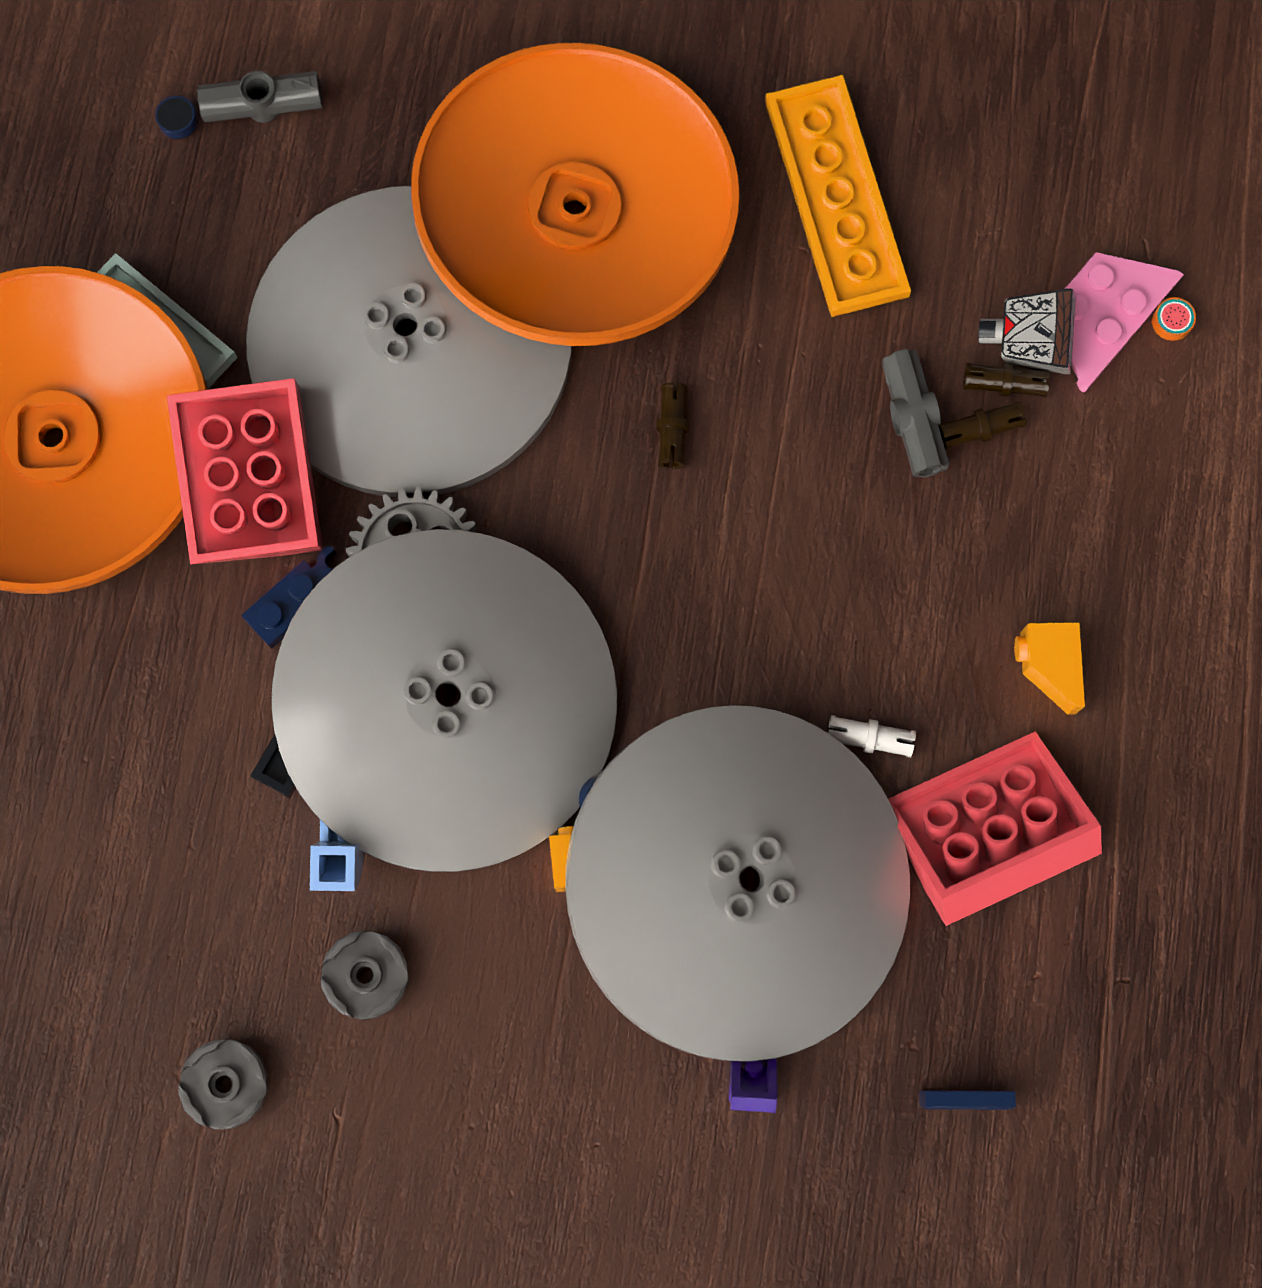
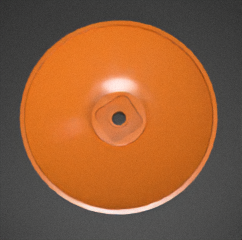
M555 43L519 50L484 65L466 77L445 97L428 121L418 143L411 178L412 209L416 230L431 266L448 289L470 310L510 333L530 340L566 346H594L634 338L656 329L688 308L705 291L723 264L733 239L739 208L738 173L731 147L718 120L699 96L678 77L643 57L616 48L586 43ZM574 200L581 202L586 209L580 214H570L564 209V205Z
M37 266L0 273V590L24 594L58 593L91 586L109 579L132 567L150 554L167 538L183 518L166 395L208 390L205 376L189 342L159 306L125 283L100 273L64 266ZM53 428L62 429V441L57 446L46 447L43 440L47 431Z

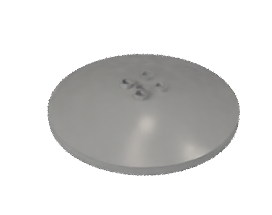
M411 186L389 187L353 196L331 206L298 229L282 246L261 278L253 298L246 337L247 361L252 384L294 378L300 386L311 468L346 487L380 496L386 494L389 497H398L399 489L402 488L407 498H413L417 487L421 488L423 497L430 496L434 490L438 491V494L449 493L488 478L511 463L529 447L551 419L567 383L572 357V346L530 340L488 322L470 310L448 289L431 266L422 248L413 215ZM411 319L417 323V328L411 335L401 336L395 332L396 325L401 320Z
M437 529L407 533L375 543L339 564L315 586L292 618L282 640L272 683V714L279 751L287 772L301 797L329 829L347 843L359 844V849L364 853L387 863L430 872H457L498 864L526 852L556 832L580 807L579 794L581 788L589 779L601 774L610 751L617 715V687L609 647L597 620L576 589L559 572L529 551L505 540L476 532ZM450 683L458 688L460 701L456 705L445 707L438 703L435 692L442 684Z
M731 705L692 711L667 720L631 742L607 765L588 792L575 820L566 860L565 891L571 928L581 957L602 992L626 1018L644 1032L681 1051L727 1061H757L785 1056L817 1044L846 1025L872 999L888 975L903 940L910 902V871L905 842L897 825L899 822L893 807L872 773L852 751L827 732L796 716L761 707ZM747 866L754 868L760 877V884L752 893L745 891L739 883L740 872Z

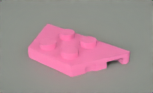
M1096 252L1065 289H1073L1076 296L1072 367L1078 377L1076 383L1082 392L1085 393L1176 286L1184 275L1178 270Z

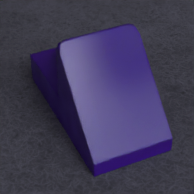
M776 1058L757 1061H731L729 1082L730 1110L776 1113Z

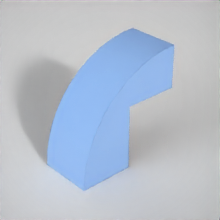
M321 820L320 842L311 845L310 890L355 891L360 881L365 853L359 849V844L347 843Z

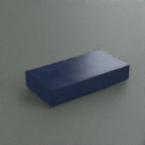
M919 1091V1103L922 1109L1013 1110V1107H1016L1015 1091Z

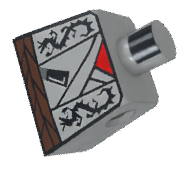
M1061 289L1005 299L1003 319L980 318L979 343H1001V355L1005 363L1048 370L1060 374H1071L1076 300L1074 290Z

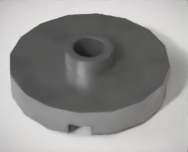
M371 931L353 932L337 940L326 953L322 964L321 988L328 1002L341 1014L359 1020L378 1018L392 1011L404 997L409 982L408 962L401 948L387 936ZM369 967L373 971V979L367 984H362L359 980V972L363 968Z
M214 1040L198 1047L185 1061L179 1083V1097L184 1110L196 1123L213 1129H233L249 1122L262 1109L269 1092V1074L262 1057L251 1046L236 1040ZM223 1076H228L232 1080V1088L227 1093L219 1089V1081Z

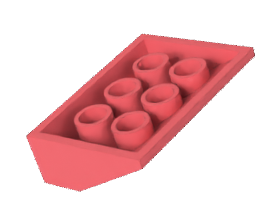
M294 378L166 395L191 565L284 556L323 550L300 386Z
M1036 731L888 798L899 822L897 826L905 842L907 855L926 894L946 926L1102 854L1100 823Z

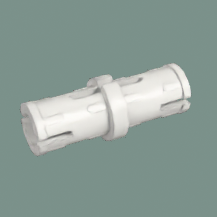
M834 715L830 717L828 728L844 730L845 732L829 730L827 733L842 744L863 747V752L873 753L874 750L905 755L910 758L912 756L914 745L900 743L897 740L913 743L916 738L915 730L910 731L878 725V720L872 719L865 723L839 718Z

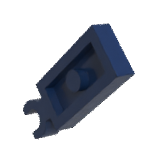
M332 546L324 548L319 553L317 564L313 568L303 560L241 615L271 649L284 638L292 618L305 598L333 570L328 567V561L336 555Z

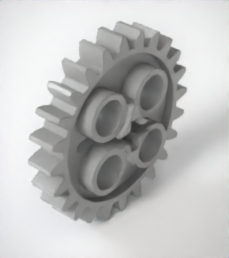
M420 487L416 488L413 498H407L402 488L399 489L398 501L393 502L389 496L383 495L385 507L382 509L370 503L368 507L372 514L371 519L358 516L357 520L363 531H350L351 539L358 546L346 548V553L351 557L375 543L394 537L392 530L397 524L403 522L412 525L410 533L437 529L475 532L477 527L474 521L463 523L468 516L464 507L453 512L455 503L452 497L447 498L440 504L439 494L436 490L430 494L428 499H424Z

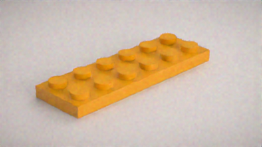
M843 75L766 94V106L831 317L908 298L911 293L909 282Z

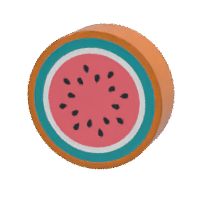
M1177 297L1163 300L1152 316V326L1155 332L1161 338L1169 341H1177L1186 337L1196 322V313L1193 306L1188 301Z

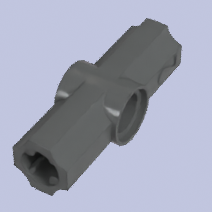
M253 71L246 74L242 80L198 85L197 89L198 103L204 123L251 117L258 122H269L278 117L280 113L320 109L323 104L322 90L317 71L270 76L263 71ZM260 94H267L263 99L254 100Z
M906 349L894 352L882 360L886 384L892 399L890 401V412L896 434L902 436L913 477L925 478L934 476L947 470L949 467L944 442L939 430L941 421L938 402L934 393L928 391L917 351Z

